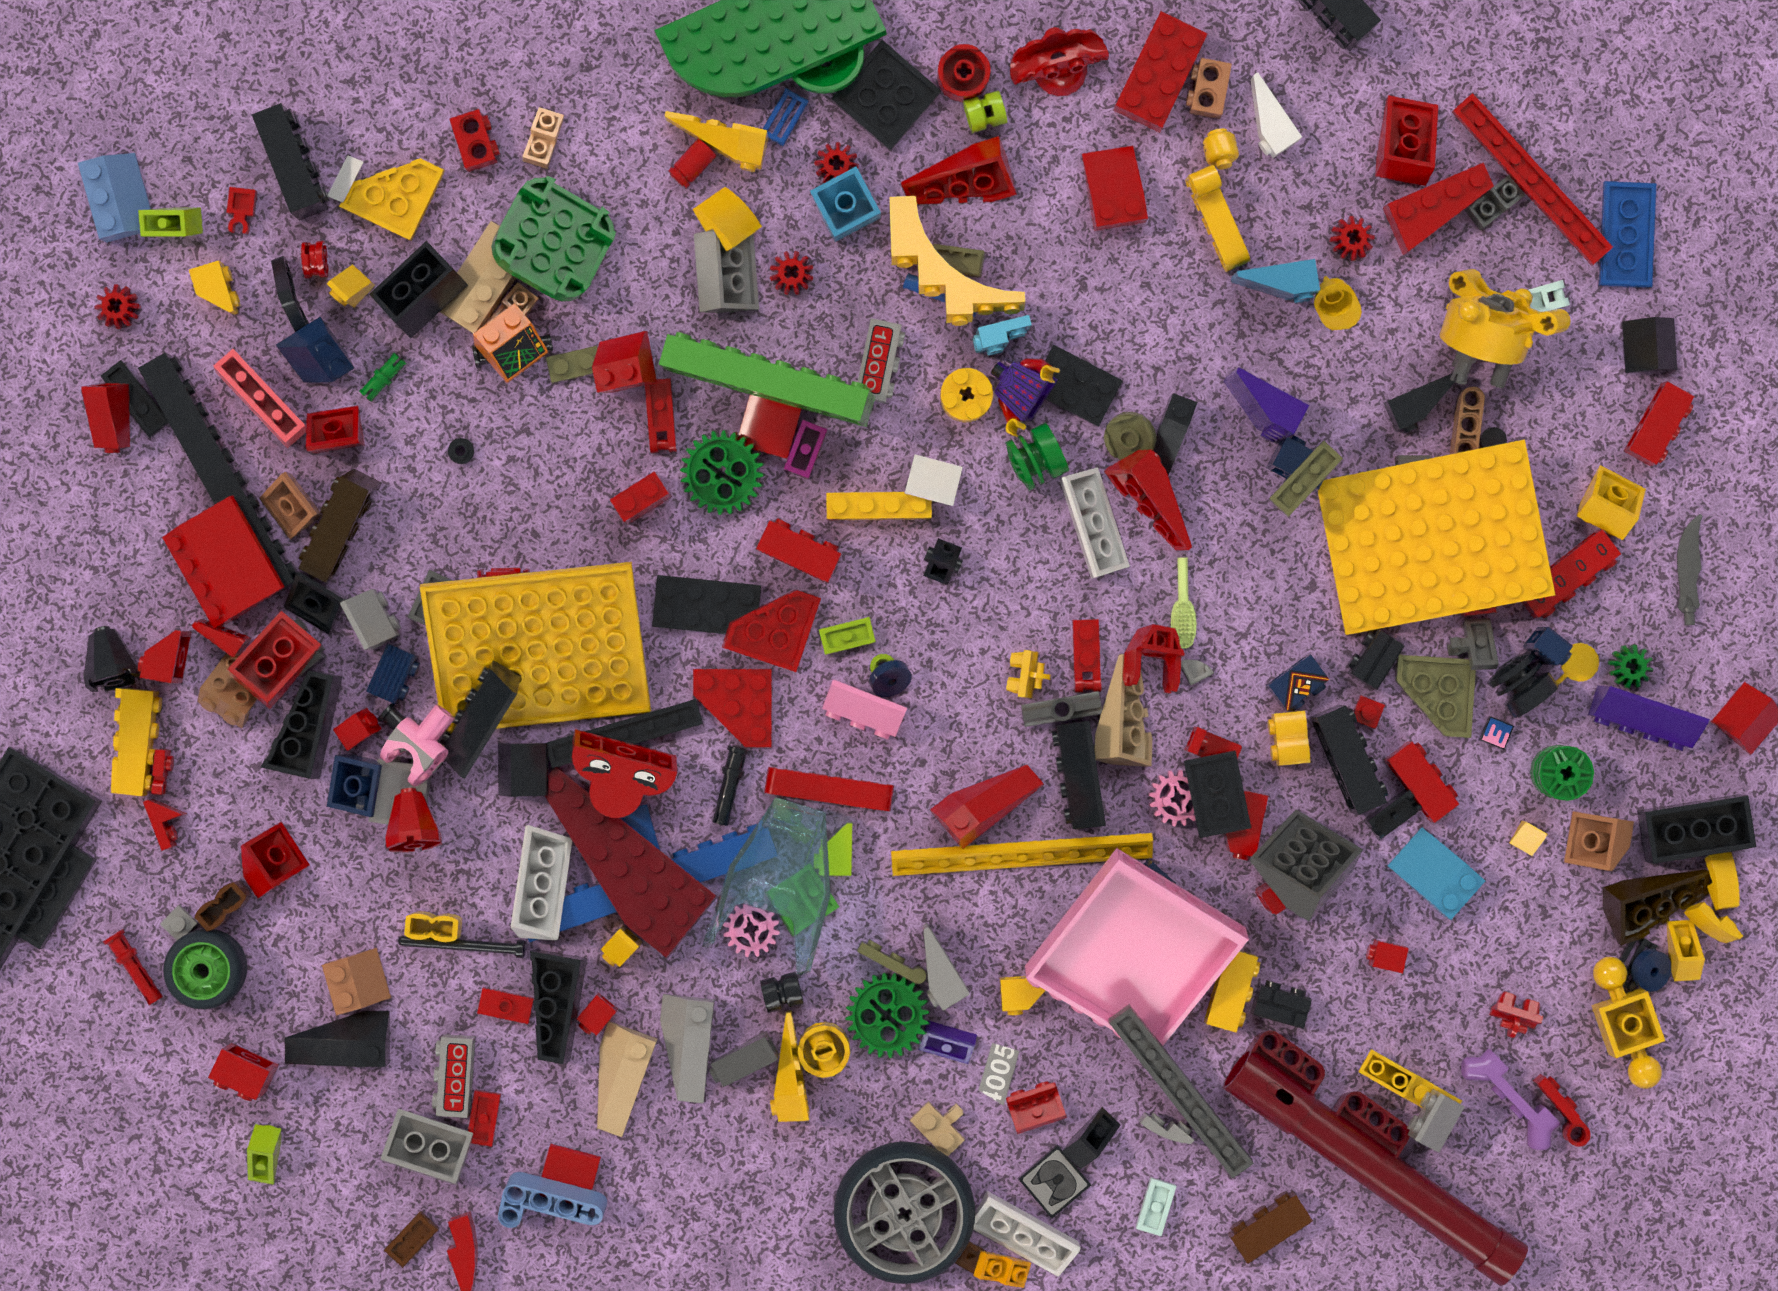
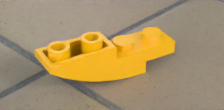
M1370 1049L1358 1071L1423 1108L1420 1106L1422 1098L1426 1092L1431 1093L1433 1089L1459 1104L1462 1102L1461 1099Z

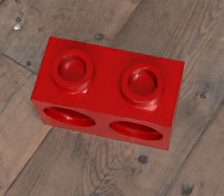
M477 109L449 118L467 172L498 163L496 156L500 155L496 140H490L488 131L492 130L488 115L483 116L481 111ZM470 122H477L479 124L478 130L473 134L467 133L466 126ZM485 147L487 149L486 155L481 159L475 158V149Z

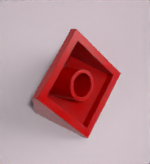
M358 405L307 413L306 449L308 452L314 454L365 446Z
M1744 682L1711 722L1751 755L1778 724V706L1772 698Z

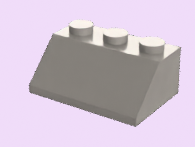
M714 230L694 234L700 312L722 313L759 310L754 234L728 251L725 250Z
M398 1109L380 1160L457 1186L474 1133Z

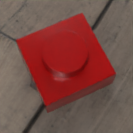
M1360 695L1353 712L1358 723L1376 729L1385 705Z

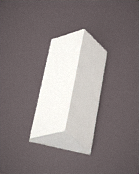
M1094 468L1062 477L1060 483L1091 579L1130 567L1099 469Z
M530 825L525 827L511 929L519 938L558 940L572 839Z
M989 1191L985 1193L975 1211L973 1230L1058 1277L1080 1251L1081 1247L1077 1240Z

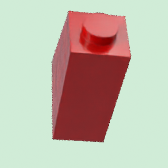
M101 383L81 386L94 448H104V453H120V448L130 447L129 384Z
M1244 790L1251 828L1223 835L1227 851L1233 853V858L1248 861L1249 856L1252 857L1258 849L1268 795Z

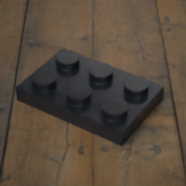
M1053 344L1045 361L1052 367L1059 368L1060 372L1053 373V377L1058 379L1045 400L1099 427L1123 380Z
M1236 750L1184 760L1199 838L1250 829L1251 823Z

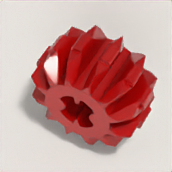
M836 142V150H832L831 145L826 144L827 154L823 151H818V156L823 160H815L814 164L817 167H823L816 171L818 177L826 174L823 183L854 167L859 169V164L852 162L857 158V154L847 155L850 152L849 145L841 151L840 142ZM834 159H840V164L844 166L843 168L840 166L839 170H834L833 165L829 164L830 162L834 163Z
M1354 216L1348 217L1347 222L1340 219L1338 221L1339 227L1334 226L1331 229L1337 236L1331 237L1329 242H1338V245L1332 251L1335 253L1340 249L1343 250L1340 255L1341 259H1344L1348 253L1350 261H1355L1357 255L1360 258H1364L1366 256L1365 250L1370 251L1373 248L1367 241L1374 240L1375 235L1366 233L1372 226L1367 225L1363 228V218H1360L1356 224ZM1351 233H1354L1355 240H1357L1358 243L1355 241L1353 244H1350V238L1348 236Z
M785 251V261L777 256L775 261L780 266H770L772 272L778 273L770 276V280L772 282L780 280L775 286L777 291L785 285V295H789L790 288H794L795 295H799L798 286L800 285L804 290H807L809 287L804 280L813 281V276L806 274L813 270V265L804 266L808 261L807 256L798 261V251L794 252L793 259H790L788 251ZM786 269H798V271H796L798 277L794 278L791 276L789 278H786Z
M114 284L113 291L105 287L103 290L106 296L97 295L96 297L102 301L101 304L94 306L95 310L102 311L98 314L97 318L101 321L105 320V326L109 328L114 324L116 329L121 330L123 323L130 327L132 323L129 317L139 318V315L133 313V309H141L140 304L133 303L138 298L137 294H130L131 289L127 286L121 290L118 284ZM116 301L121 303L119 312L113 310L116 307L114 304Z

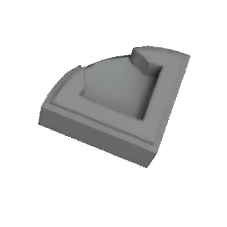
M1188 659L1181 661V668L1190 685L1214 674L1208 665L1198 660Z

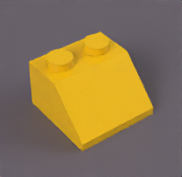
M1600 465L1580 502L1577 517L1586 523L1603 529L1609 535L1623 540L1639 520L1646 489Z

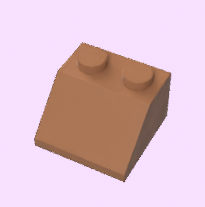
M377 948L322 964L336 1016L391 998Z

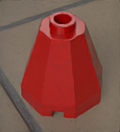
M416 788L401 789V793L394 797L385 836L386 848L390 852L408 853L415 852V848L422 847V850H429L442 845V835L423 793L417 791Z

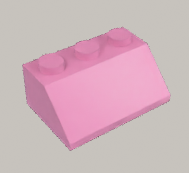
M834 679L822 709L827 710L825 716L840 721L841 716L851 720L849 725L862 730L866 726L876 729L875 735L888 740L890 735L896 737L907 710L902 705Z

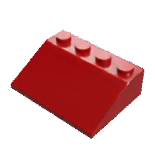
M233 495L187 520L162 537L214 629L233 622L285 587Z

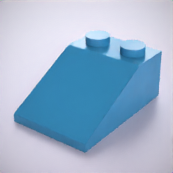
M1315 259L1237 271L1231 277V282L1285 300L1294 299L1295 304L1310 301L1320 291Z
M1423 827L1419 829L1387 865L1449 920H1452L1485 882L1469 865Z

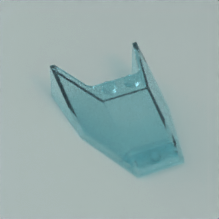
M774 798L729 865L702 947L707 948L713 945L718 931L737 904H745L786 916L793 921L796 972L802 976L811 971L830 899L826 812L780 798Z

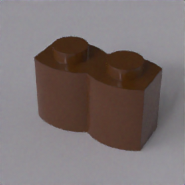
M241 880L229 883L218 891L214 900L203 904L196 912L194 918L206 931L218 928L229 920L233 911L244 907L249 902L252 893Z

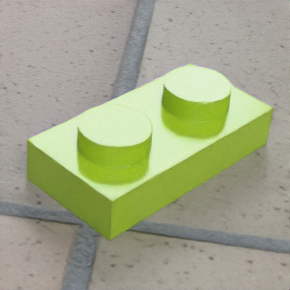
M870 617L819 629L825 655L876 642Z

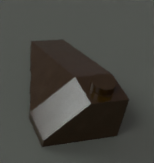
M1703 869L1626 879L1603 887V911L1618 944L1622 946L1644 938L1650 934L1649 929L1658 923L1665 924L1670 920L1668 916L1679 909H1687L1708 895L1709 871Z

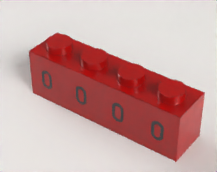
M1603 529L1596 530L1550 566L1555 590L1554 596L1522 601L1521 603L1533 618L1542 617L1544 619L1556 610L1554 606L1561 600L1565 603L1576 595L1574 590L1579 586L1583 585L1586 587L1597 579L1595 574L1601 569L1607 571L1617 563L1616 558L1621 555L1620 551Z

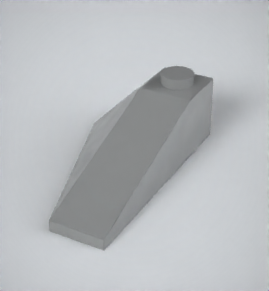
M663 994L660 1022L677 1101L704 1103L715 999Z

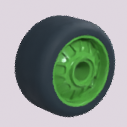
M216 929L193 931L182 936L169 949L163 966L165 984L171 995L187 1007L201 1010L216 1008L230 1001L241 990L247 975L245 953L240 944L223 931ZM200 963L208 966L209 974L207 977H203L199 973L198 965Z

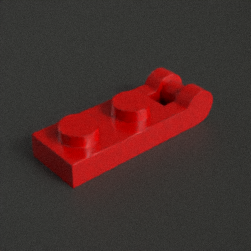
M671 378L657 379V383L645 385L650 453H659V450L677 452ZM657 432H667V439L658 440Z
M1099 619L1072 620L1075 693H1083V690L1101 692ZM1082 672H1092V679L1083 680Z

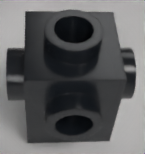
M938 538L934 548L929 546L923 560L928 562L923 576L948 585L952 573L958 574L963 559L959 558L962 547Z

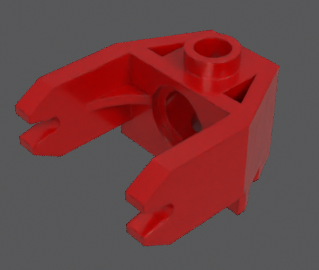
M1152 624L1136 630L1124 652L1123 681L1125 686L1132 687V685L1138 684L1141 674V657L1146 656L1164 660L1162 681L1164 693L1171 694L1172 692H1177L1180 684L1181 657L1185 653L1180 646V639L1176 628Z

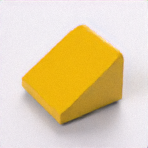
M1521 821L1509 843L1533 856L1548 834L1526 821Z

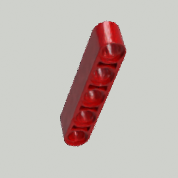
M768 767L764 793L891 811L895 785Z

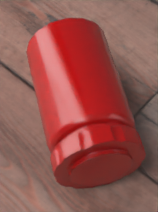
M697 139L668 172L680 186L687 189L690 186L689 183H693L717 156L703 141Z

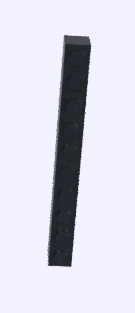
M165 352L138 367L213 503L217 504L229 496H234L285 586L270 598L291 587L298 571L291 561L287 563L283 555L286 550L279 539L275 540L270 532L273 530L269 519L266 516L262 517L257 509L260 507L258 499L253 493L249 494L244 485L248 483L245 476L240 470L236 472L232 462L235 459L227 447L223 449L219 442V439L222 438L219 430L214 424L210 426L206 418L209 413L202 402L198 403L193 395L196 393L195 387L189 379L185 380L180 372L183 370V366L179 359Z

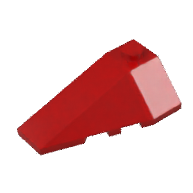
M1151 449L1137 450L1104 470L1116 489L1124 497L1129 494L1138 503L1136 510L1141 515L1144 514L1155 521L1153 523L1154 529L1176 551L1190 550L1192 548L1167 471L1161 464V458L1156 452Z
M1024 765L953 792L931 808L930 811L959 846L964 849L1041 788L1044 783L1028 765Z

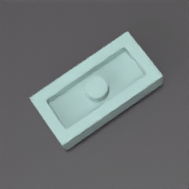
M1150 1177L1136 1223V1229L1162 1236L1176 1190L1175 1184Z

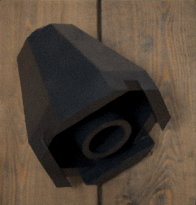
M110 626L95 628L88 638L83 677L85 687L91 692H99L98 687H104V691H112L116 688L135 684V678L138 680L142 679L140 678L141 672L138 671V663L118 631L110 629Z

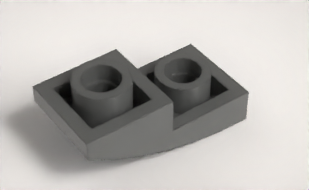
M1508 175L1464 211L1481 231L1525 196V194Z

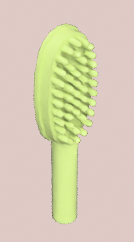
M1188 557L1177 558L1178 601L1173 605L1171 613V628H1176L1180 639V646L1184 649L1189 648L1193 644L1197 625L1194 606L1188 597Z

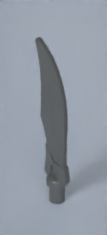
M1701 514L1697 515L1687 525L1680 538L1677 550L1680 594L1677 607L1684 613L1685 626L1695 625L1694 612L1700 606L1696 583L1702 569L1699 551Z

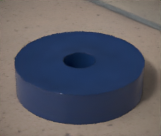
M892 660L874 669L869 677V684L877 696L891 697L901 693L908 687L912 674L906 663L900 660Z
M1647 949L1641 952L1634 960L1631 969V977L1634 984L1648 992L1661 989L1670 978L1671 961L1666 954L1656 949Z

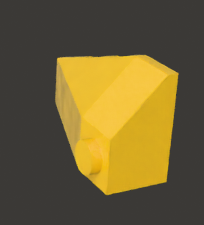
M669 111L665 112L666 121L692 137L700 139L707 146L736 164H740V169L755 172L756 168L762 169L769 140L767 130L733 123L732 128H729L719 120L710 119L706 123H701V118Z
M792 1010L786 1011L774 1099L770 1100L772 1116L777 1115L778 1122L807 1121L810 1115L802 1066L798 1057V1044Z

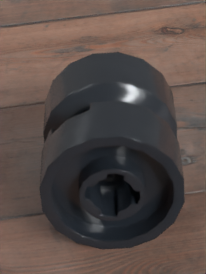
M796 971L781 975L779 981L775 977L760 980L768 1013L782 1010L784 1004H787L789 1007L804 1004Z

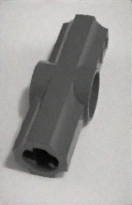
M1099 691L1022 704L1021 710L1024 726L1029 727L1101 714L1102 705ZM1059 702H1065L1069 708L1068 713L1063 717H1059L1055 713V706Z

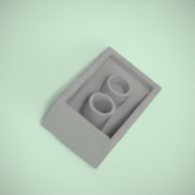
M925 923L923 925L927 980L930 989L926 992L934 1007L936 1008L940 1005L944 1011L970 995L928 923Z

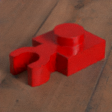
M229 187L226 213L234 215L228 224L229 232L234 233L235 226L241 223L243 225V234H249L250 225L246 220L247 216L255 217L257 190Z
M155 749L152 773L154 779L151 794H166L168 772H172L174 767V756H170L171 750Z

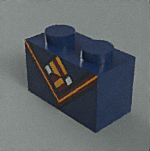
M1307 654L1266 684V686L1283 710L1288 711L1291 708L1292 711H1295L1306 703L1303 699L1312 693L1315 696L1326 688L1324 683L1330 679L1313 656Z

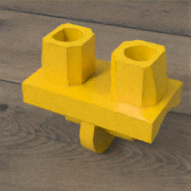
M1024 650V652L1011 653L1010 666L1021 668L1020 678H1008L1007 691L1018 694V697L1032 698L1034 688L1042 689L1043 679L1050 680L1051 675L1044 674L1045 663L1037 662L1039 652Z

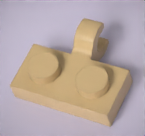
M928 1101L910 1118L913 1125L939 1151L947 1156L965 1140L951 1125L963 1115V1110L957 1103L942 1115Z

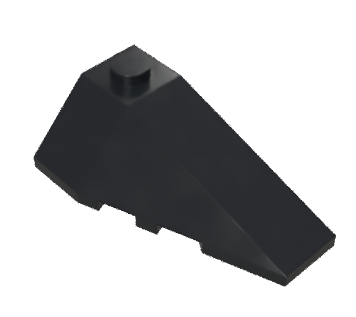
M362 1011L285 1037V1064L386 1067L390 1063V1011Z

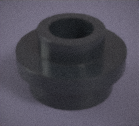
M457 438L450 443L448 455L453 462L466 464L474 456V446L467 439ZM459 446L465 448V454L462 456H458L456 453V449Z

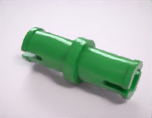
M394 352L380 369L376 368L374 376L359 390L365 396L371 388L373 389L366 397L369 401L372 402L386 385L390 386L392 383L391 379L407 364L401 358L395 366L393 365L400 357L397 353Z

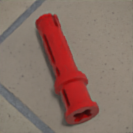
M124 929L104 940L103 943L110 947L116 956V963L124 966L144 996L147 1004L151 1005L162 998L163 995L136 956L138 954L136 952L137 949L135 947L132 948L124 936Z

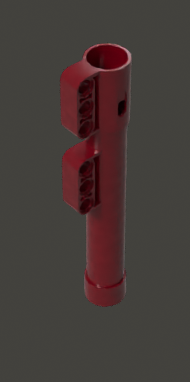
M1268 1030L1254 1037L1245 1053L1227 1075L1222 1087L1224 1090L1287 1135L1292 1134L1473 1263L1475 1269L1499 1286L1505 1285L1512 1279L1526 1258L1528 1246L1502 1227L1498 1228L1399 1158L1398 1156L1410 1138L1408 1135L1410 1130L1407 1129V1125L1359 1091L1342 1094L1333 1108H1329L1315 1098L1316 1094H1314L1325 1076V1069L1320 1062L1275 1031ZM1265 1036L1269 1037L1272 1041L1270 1050L1266 1049L1263 1045ZM1287 1051L1293 1055V1063L1291 1065L1287 1064L1284 1060V1055ZM1308 1066L1315 1072L1313 1080H1309L1306 1076V1068ZM1350 1097H1353L1357 1102V1107L1354 1111L1348 1105ZM1372 1112L1378 1117V1123L1375 1126L1372 1125L1369 1119ZM1393 1127L1399 1131L1397 1141L1391 1137Z

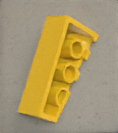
M116 688L115 698H120V705L118 709H115L114 721H117L119 730L113 736L114 750L118 751V757L114 756L112 760L111 793L146 796L148 791H151L154 776L150 775L151 765L154 764L155 755L153 742L159 735V723H156V714L160 713L162 709V697H158L159 691Z

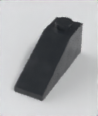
M1453 373L1384 402L1395 431L1403 429V432L1407 433L1418 428L1417 422L1425 419L1456 382L1450 379Z
M1175 393L1169 397L1156 432L1157 440L1153 449L1161 458V464L1166 469L1168 476L1198 403Z

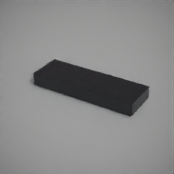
M122 360L118 361L101 375L105 383L129 384V413L149 438L169 424L160 407Z

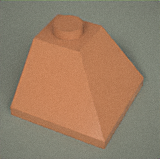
M1572 811L1564 862L1613 871L1630 848L1634 821Z

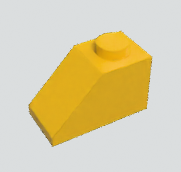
M1691 920L1666 922L1668 957L1671 961V972L1674 981L1700 980L1705 958L1694 923Z
M623 924L600 949L604 953L602 957L611 966L616 964L620 967L637 950L642 941Z
M1026 976L999 978L1002 1011H1007V1015H1022L1023 1010H1029L1046 991L1041 987L1036 988L1027 981Z

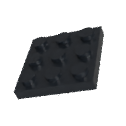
M881 40L864 60L857 78L844 89L837 91L831 98V101L887 150L891 151L941 94V90L886 42Z

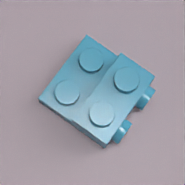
M1029 315L978 327L976 335H973L974 338H972L975 352H987L988 356L1002 353V350H1004V347L1009 342L1007 336H1010V340L1026 336L1025 334L1032 325Z

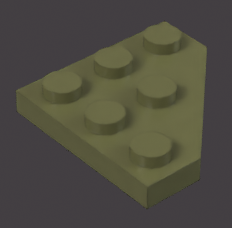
M1399 655L1396 659L1395 672L1397 684L1443 736L1471 738L1476 670H1471L1469 659Z

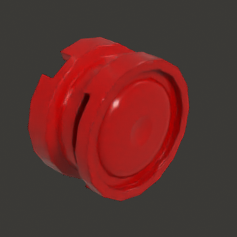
M317 241L316 244L302 242L301 262L306 279L312 278L313 275H319L320 278L328 277V252L326 245H323L325 241Z

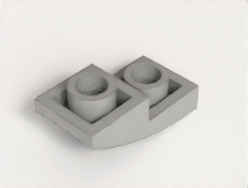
M1144 1112L1139 1118V1122L1143 1126L1164 1138L1192 1144L1194 1138L1190 1135L1192 1130L1181 1121L1176 1124L1171 1120L1166 1128H1164L1165 1121L1155 1113L1149 1116Z

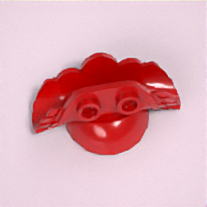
M1053 27L1045 32L1042 39L1032 40L1022 48L1017 49L1011 59L1010 77L1014 85L1036 80L1037 84L1048 94L1068 96L1076 92L1083 85L1087 75V65L1101 62V60H1109V53L1103 39L1091 29H1072L1065 32L1062 29ZM1056 53L1065 55L1064 57L1051 60L1052 56Z

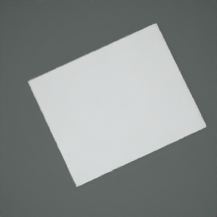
M915 454L905 494L953 506L962 467Z

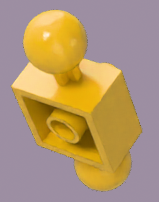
M1604 957L1595 964L1593 977L1598 986L1608 990L1610 999L1593 1004L1591 1007L1608 1055L1619 1058L1630 1054L1632 1058L1628 1066L1630 1081L1636 1087L1642 1089L1652 1088L1659 1083L1662 1077V1069L1655 1058L1647 1055L1645 1048L1664 1042L1665 1038L1648 991L1641 988L1625 993L1623 984L1627 979V969L1624 963L1615 957Z

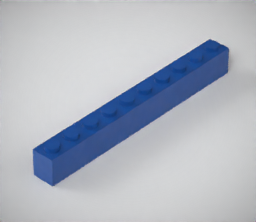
M759 822L746 827L748 831L746 833L738 835L737 831L722 835L723 841L713 844L712 839L697 844V850L688 852L687 848L673 852L674 858H671V860L701 883L778 856V852L769 826H762V823ZM588 883L573 887L574 893L564 895L559 932L617 912L600 884L589 887ZM528 938L529 942L538 940V939H529V938Z

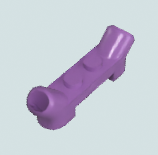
M1489 1048L1480 1057H1465L1461 1063L1463 1078L1465 1080L1490 1081L1494 1085L1491 1090L1501 1100L1506 1097L1512 1104L1509 1109L1519 1119L1524 1116L1527 1120V1145L1535 1150H1547L1550 1148L1551 1132L1560 1125V1122L1551 1112L1541 1104L1534 1110L1502 1077L1509 1068Z

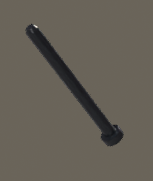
M400 936L398 938V944L401 946L516 954V958H523L525 940H517V944L459 939L451 942H440L433 938L415 940L407 936Z

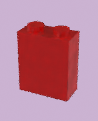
M654 471L611 498L610 501L623 522L629 525L672 496L659 475Z

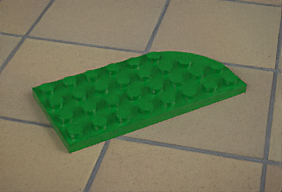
M720 0L654 30L673 71L691 87L706 94L719 97H744L756 94L887 35L872 0Z

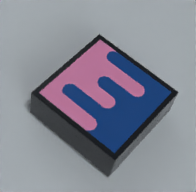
M1488 716L1479 740L1505 750L1514 726Z

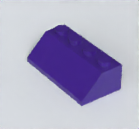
M1597 685L1588 713L1589 716L1595 717L1593 721L1595 723L1608 727L1610 723L1619 725V731L1634 735V731L1644 734L1643 739L1658 743L1659 739L1669 742L1667 747L1683 751L1684 747L1693 748L1710 720L1612 686Z

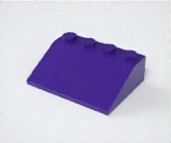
M1239 367L1223 381L1256 429L1262 432L1260 436L1272 443L1275 440L1282 441L1293 435L1310 406Z

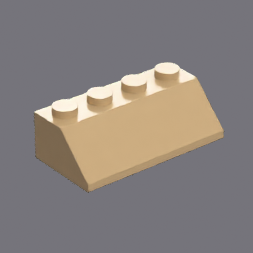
M490 221L457 272L468 286L440 311V313L472 334L483 327L490 319L516 280V277L498 266L493 258L491 245L499 225Z

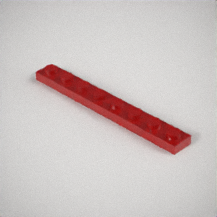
M1473 93L1452 111L1455 117L1506 173L1510 175L1516 184L1591 266L1613 248Z

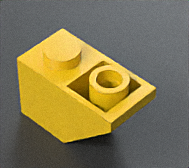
M218 260L189 269L197 296L233 315L239 314L237 307L241 306L237 292L231 289L229 282L233 281L229 266H224Z
M353 264L327 283L332 289L329 294L344 307L349 304L353 308L375 286Z

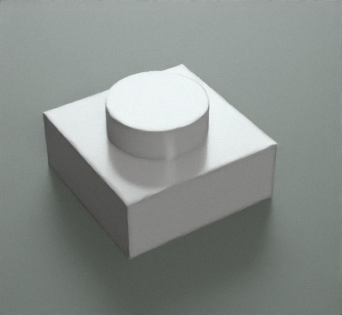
M178 905L160 925L178 940L188 934L199 922L181 905Z

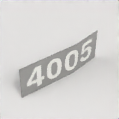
M992 1043L979 1091L1004 1106L1019 1051Z

